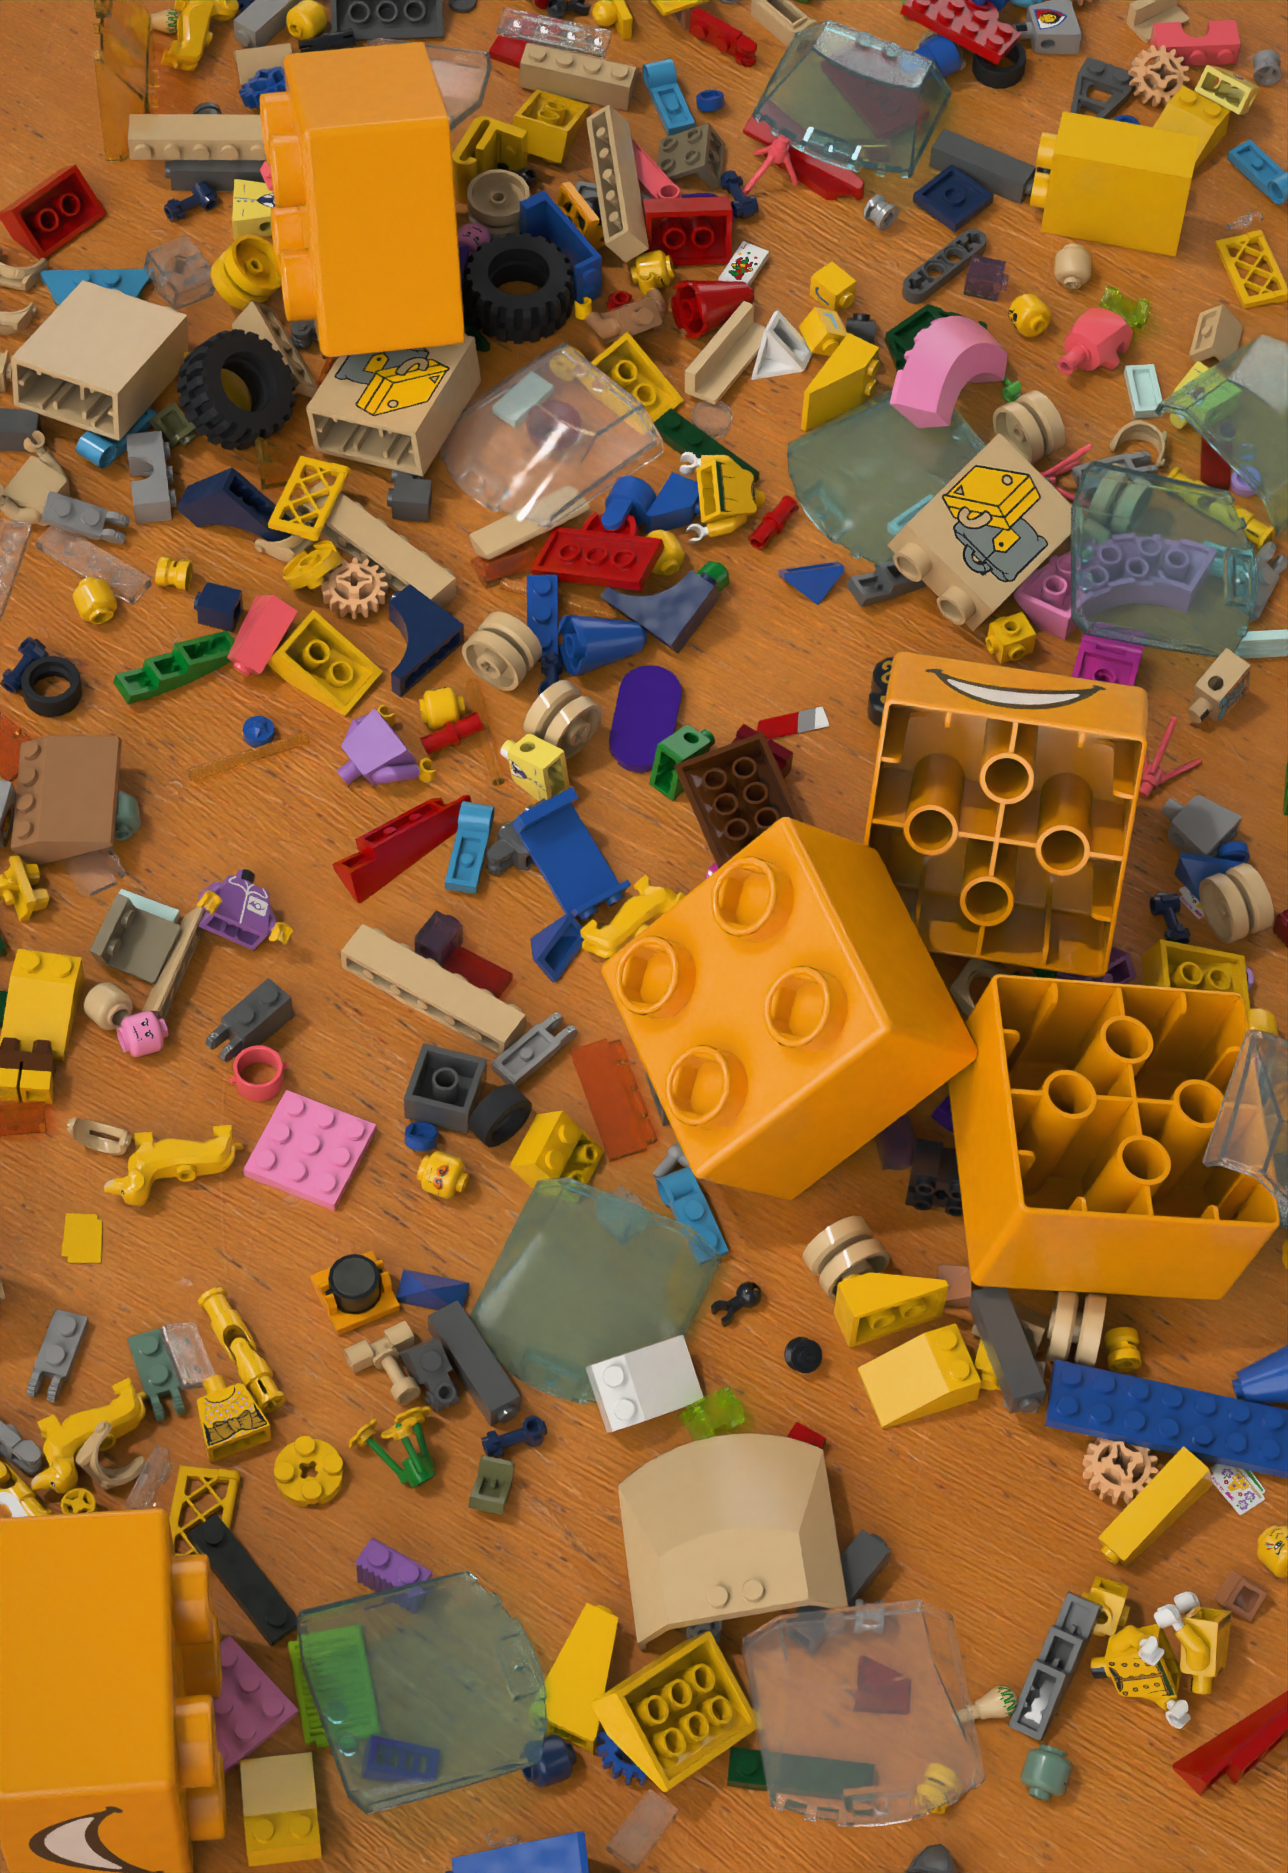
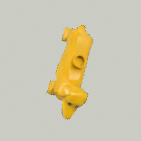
M175 0L174 9L182 11L177 19L178 41L173 40L170 50H164L160 65L171 66L174 69L185 71L197 68L204 47L207 48L212 39L213 33L208 31L210 20L216 19L219 22H226L234 18L239 9L238 1Z
M645 874L634 884V889L640 895L629 898L609 925L597 929L598 924L592 919L580 930L581 937L585 939L582 942V949L594 953L601 958L609 959L686 895L682 892H679L677 895L666 887L651 886L650 879Z
M232 1125L213 1126V1134L217 1138L209 1139L205 1142L169 1138L155 1143L152 1132L134 1133L136 1151L128 1160V1176L109 1180L105 1183L104 1192L121 1196L128 1205L143 1206L150 1195L151 1186L155 1180L177 1177L180 1181L189 1182L200 1175L223 1173L233 1163L235 1151L242 1150L244 1147L240 1142H233Z
M127 1378L112 1385L114 1393L120 1394V1396L112 1400L109 1405L74 1413L68 1416L62 1424L54 1414L38 1421L40 1434L45 1442L43 1445L44 1457L49 1468L33 1478L31 1489L38 1491L52 1488L58 1494H64L75 1489L78 1482L75 1459L83 1444L96 1430V1426L100 1422L105 1421L111 1424V1431L99 1447V1451L108 1450L115 1444L117 1438L134 1430L145 1416L146 1408L143 1400L147 1394L145 1392L136 1394L130 1378Z

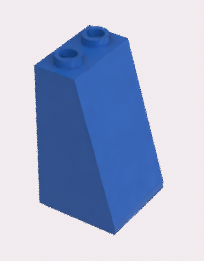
M584 1831L454 1857L452 1858V1871H445V1873H589Z

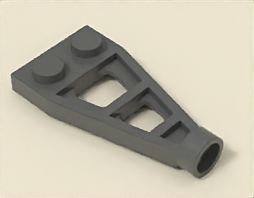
M1087 57L1077 75L1071 113L1079 114L1080 109L1083 108L1097 113L1096 117L1109 119L1130 98L1136 86H1129V82L1134 77L1128 75V70ZM1091 87L1112 96L1103 103L1087 97V90Z

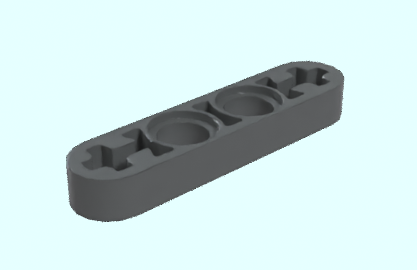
M978 229L964 231L904 279L902 288L903 298L909 303L917 304L933 295L984 254L987 242L986 235ZM950 255H957L962 260L959 262H951L947 259V257ZM937 270L942 273V276L932 277L928 272Z

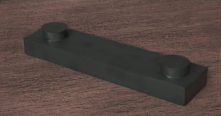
M217 1514L188 1532L187 1539L199 1554L208 1555L210 1569L271 1647L300 1627V1620Z

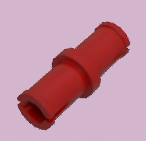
M784 496L772 512H767L763 516V522L748 537V540L751 541L750 544L758 550H763L775 534H780L785 529V523L799 509V505H796L797 502L790 496Z
M473 712V714L452 724L450 721L445 723V727L420 737V740L427 755L430 756L432 753L451 744H454V746L459 745L460 740L481 730L483 731L485 728L478 713Z

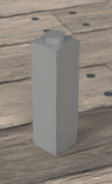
M255 0L233 20L235 40L240 45L248 48L264 46L287 25L286 15L289 10L303 0Z

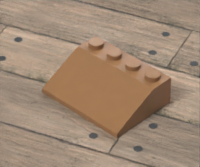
M48 735L21 743L11 850L20 856L25 863L40 866L114 846L122 739L120 737Z

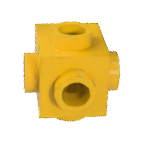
M1019 612L1008 617H999L991 622L985 642L988 651L991 654H995L999 663L1002 664L1010 660L1017 661L1025 655L1033 653L1036 633L1024 613Z
M1095 1575L1090 1593L1085 1591L1082 1593V1597L1103 1606L1092 1634L1112 1636L1116 1632L1117 1625L1125 1627L1130 1611V1606L1124 1605L1129 1586Z

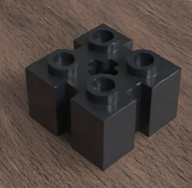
M917 1138L905 1205L913 1206L922 1211L930 1210L932 1206L943 1207L945 1212L951 1216H963L956 1149L943 1147L942 1142Z

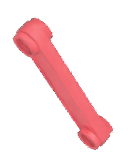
M632 138L639 188L652 199L682 198L680 188L666 176Z

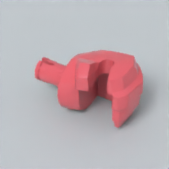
M1089 308L1079 317L1068 332L1064 341V351L1066 354L1058 360V369L1064 375H1071L1077 367L1085 371L1094 370L1099 366L1114 370L1120 363L1117 351L1126 353L1131 345L1132 329L1122 316L1105 308Z

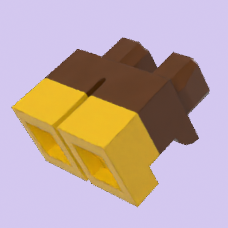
M4 1037L0 1045V1101L20 1102V1097L22 1096L23 1102L53 1104V1082L56 1065L51 1042L49 1040H36L33 1042L32 1052H21V1040Z

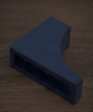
M233 467L187 486L177 507V510L197 527L214 524L238 527L252 532L268 542L281 541L291 536L290 533L268 528V522L276 505ZM286 513L282 517V520H292Z
M690 570L676 585L654 595L631 596L614 591L607 586L600 597L617 612L630 621L638 622L646 632L676 653H679L722 594L715 587L717 581L705 572H702L699 576Z
M411 584L402 591H397L389 601V620L400 630L407 644L403 659L391 672L392 691L400 698L464 643V624Z

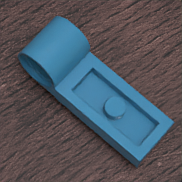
M672 59L643 64L642 73L645 85L667 135L672 136L694 128L695 121L677 84V74Z
M1249 139L1228 152L1227 159L1274 203L1280 205L1288 201V171L1284 172L1252 140Z
M148 408L126 434L146 432L152 426L149 422L150 419L157 412ZM87 431L79 439L76 452L99 468L104 469L127 450L126 434L120 441Z
M462 801L458 818V830L445 879V889L471 894L477 893L493 825L494 806Z
M685 1167L657 1178L656 1184L660 1197L667 1207L670 1206L696 1266L727 1255L729 1252L692 1170L689 1167Z

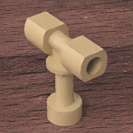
M406 1321L384 1330V1338L368 1344L366 1340H363L344 1349L345 1360L354 1374L372 1365L377 1369H385L394 1384L390 1392L398 1405L409 1404L421 1394V1388L414 1377H405L396 1362L399 1358V1352L415 1345L414 1335Z

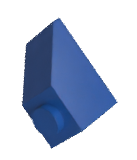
M672 472L646 513L645 533L649 534L660 529L668 531L691 525L696 515L701 516L698 482Z

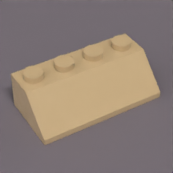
M527 43L520 62L518 87L532 90L540 89L559 96L603 106L610 105L613 108L627 111L640 67L540 44Z

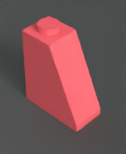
M273 594L256 596L227 659L234 663L233 668L245 676H249L250 673L252 675L261 674L298 611Z

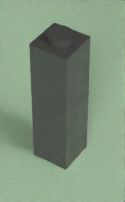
M943 129L931 147L929 163L931 168L942 172L952 164L989 192L1020 205L1027 195L1031 196L1036 169L1031 164L946 129Z
M171 160L165 162V177L171 178L172 190L192 191L196 184L206 182L215 191H234V179L265 183L260 168L266 160Z
M0 408V450L28 452L24 448V440L27 437L33 444L37 445L36 440L32 437V433L34 431L42 433L40 414L30 410Z
M986 1287L972 1291L969 1309L1010 1414L1019 1411L1022 1413L1035 1411L1043 1405L1046 1387L1007 1288Z
M457 1300L428 1315L429 1333L433 1338H439L450 1365L490 1427L498 1422L506 1423L512 1420L520 1411V1394L459 1301Z
M863 1529L841 1555L849 1610L853 1608L855 1599L861 1598L888 1564L891 1551L881 1537L876 1534L870 1535ZM814 1605L801 1606L788 1620L785 1636L814 1656L847 1614L843 1615L842 1611L838 1609Z

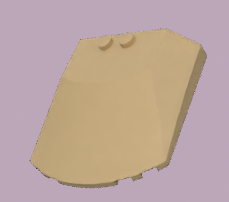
M750 1433L715 1436L679 1446L659 1455L638 1468L618 1485L637 1644L640 1650L647 1649L648 1642L671 1629L801 1606L814 1605L841 1610L843 1615L850 1614L823 1449L796 1439L769 1434Z

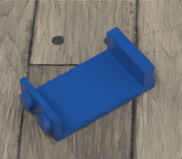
M545 190L520 201V235L531 233L532 237L538 238V236L544 237L548 240L549 244L553 242L560 247L561 252H564L570 259V264L574 270V301L584 304V297L594 301L597 297L601 296V255Z
M573 787L523 812L514 820L512 825L564 913H571L575 919L580 917L582 921H585L599 912L597 907L607 903L610 907L624 899L623 893L631 884L628 880L620 884L573 807L574 802L579 797Z

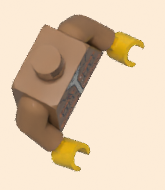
M651 272L649 273L650 279L641 280L640 276L637 278L641 294L646 295V297L604 313L592 312V300L588 297L583 298L584 304L574 301L576 318L586 320V323L604 339L605 343L617 341L627 331L633 336L661 325V318L667 314L668 306L658 290L655 276Z

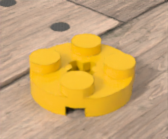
M325 540L313 544L316 550L309 554L305 550L301 551L285 566L283 573L286 576H283V579L292 590L305 586L310 590L318 587L324 581L323 576L342 563L343 558L332 541Z
M310 1436L297 1438L295 1442L283 1448L276 1458L274 1479L278 1492L286 1501L299 1507H308V1504L316 1503L322 1505L329 1502L337 1495L343 1484L342 1458L337 1450L325 1441L313 1439ZM309 1466L314 1467L317 1474L316 1477L308 1476L306 1479L302 1478L303 1472L301 1469Z

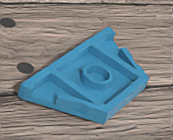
M153 269L40 270L41 282L47 286L51 292V298L57 306L68 297L82 280L108 289H117L126 295L138 299L143 297L142 291L146 285L154 280Z

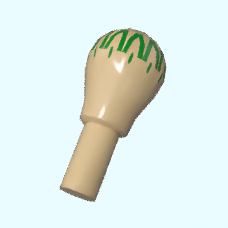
M167 9L158 13H152L150 16L130 15L129 25L130 27H150L164 33L175 34L177 33V19L180 12L174 9Z
M1004 1685L996 1686L982 1698L976 1700L974 1705L950 1713V1717L954 1727L978 1718L984 1720L988 1718L1009 1717L1017 1709L1018 1697L1010 1687Z

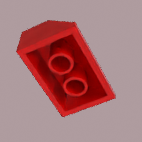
M75 164L61 168L0 212V220L12 239L40 260L42 257L46 258L107 213Z
M728 196L642 199L649 249L644 251V253L661 250L666 256H671L673 266L728 264L730 262L732 254L733 210Z

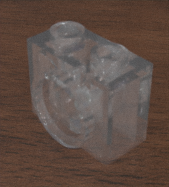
M187 235L147 251L143 269L154 282L158 294L167 300L174 310H179L214 295L215 287L210 276L211 265L207 263L199 247L193 244Z

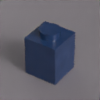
M206 582L202 593L198 592L194 601V610H197L198 624L234 632L243 611L242 591Z

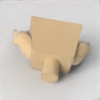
M34 431L32 437L36 440L37 445L33 444L27 437L24 440V448L28 452H36L37 456H30L5 489L0 484V511L18 525L39 524L47 526V524L40 522L47 494L49 491L70 497L69 479L50 450L43 448L45 443L44 435L40 431Z

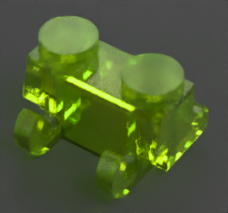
M1107 285L1099 307L1122 316L1132 329L1134 335L1135 331L1133 330L1135 326L1142 329L1151 315V302L1139 298L1138 302L1118 293L1119 289Z
M727 1386L686 1406L687 1410L678 1414L680 1422L686 1426L692 1439L696 1441L715 1437L714 1429L723 1424L729 1430L746 1421L743 1415L745 1412L739 1398H736L732 1389Z

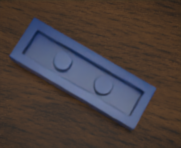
M527 575V626L536 635L541 644L542 657L550 652L558 654V575Z

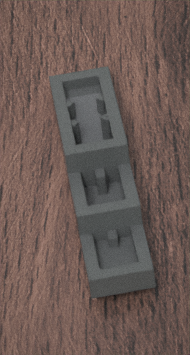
M894 561L879 563L875 572L850 577L846 586L860 606L864 607L902 596L927 585L922 580L915 582L906 578L897 569Z
M1067 1593L1057 1621L1049 1629L1039 1658L1033 1661L1020 1694L1017 1709L1013 1713L1008 1725L1009 1727L1039 1741L1043 1740L1090 1641L1103 1609L1102 1605L1076 1593Z

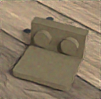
M709 123L694 127L660 140L657 166L671 181L697 172L699 178L704 180L712 190L721 187L720 178L723 175L726 144Z
M117 893L89 951L97 962L148 983L155 984L182 929L176 923L136 908L128 897Z

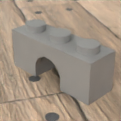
M162 431L126 434L130 476H148L144 480L131 481L136 524L172 520L171 508L177 506L175 489H168V484H174L172 465L166 466L165 461L171 460L169 442L163 443Z

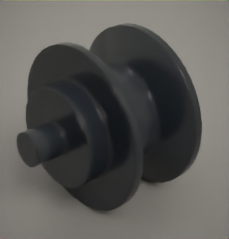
M796 1337L787 1344L784 1358L790 1368L805 1374L811 1373L821 1364L822 1350L817 1342L806 1337Z

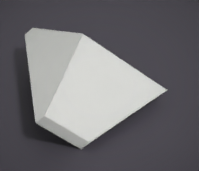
M779 310L773 313L763 333L751 380L802 372L805 370L813 354L805 339Z

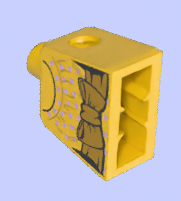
M221 1375L211 1376L203 1382L207 1395L200 1397L196 1401L209 1463L271 1440L270 1424L244 1384L237 1383L226 1387Z

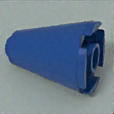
M571 614L564 616L560 620L558 635L563 634L564 643L558 645L559 654L568 674L574 673L573 676H581L640 653L647 642L645 629L638 622Z
M1288 1345L1236 1372L1237 1379L1232 1380V1385L1237 1399H1244V1401L1258 1404L1288 1403Z

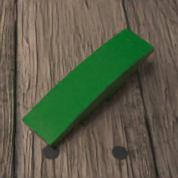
M223 631L175 643L171 653L145 659L142 668L116 674L113 683L127 704L158 696L184 686L230 663L231 661L227 657L233 646L234 639L228 631Z

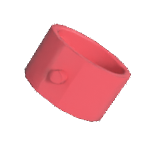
M262 1045L250 1046L236 1056L233 1064L234 1077L229 1078L231 1085H236L238 1093L247 1100L255 1102L267 1101L281 1091L284 1083L283 1070L288 1069L286 1062H281L279 1054L270 1047ZM260 1062L271 1065L277 1071L276 1076L271 1081L257 1085L246 1082L240 1076L245 1067Z

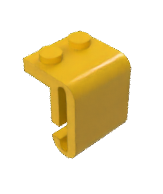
M487 116L475 118L452 154L455 200L459 203L467 204V188L471 180L480 173L498 169V163H505L508 165L509 170L514 171L527 167V130Z

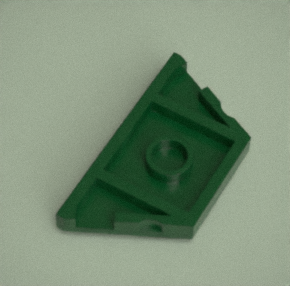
M927 304L886 332L885 343L896 371L904 369L907 362L904 354L906 351L913 349L915 345L914 338L922 329L929 328L931 322L935 319L962 315L954 312H945L941 308ZM979 321L978 323L987 330V324Z

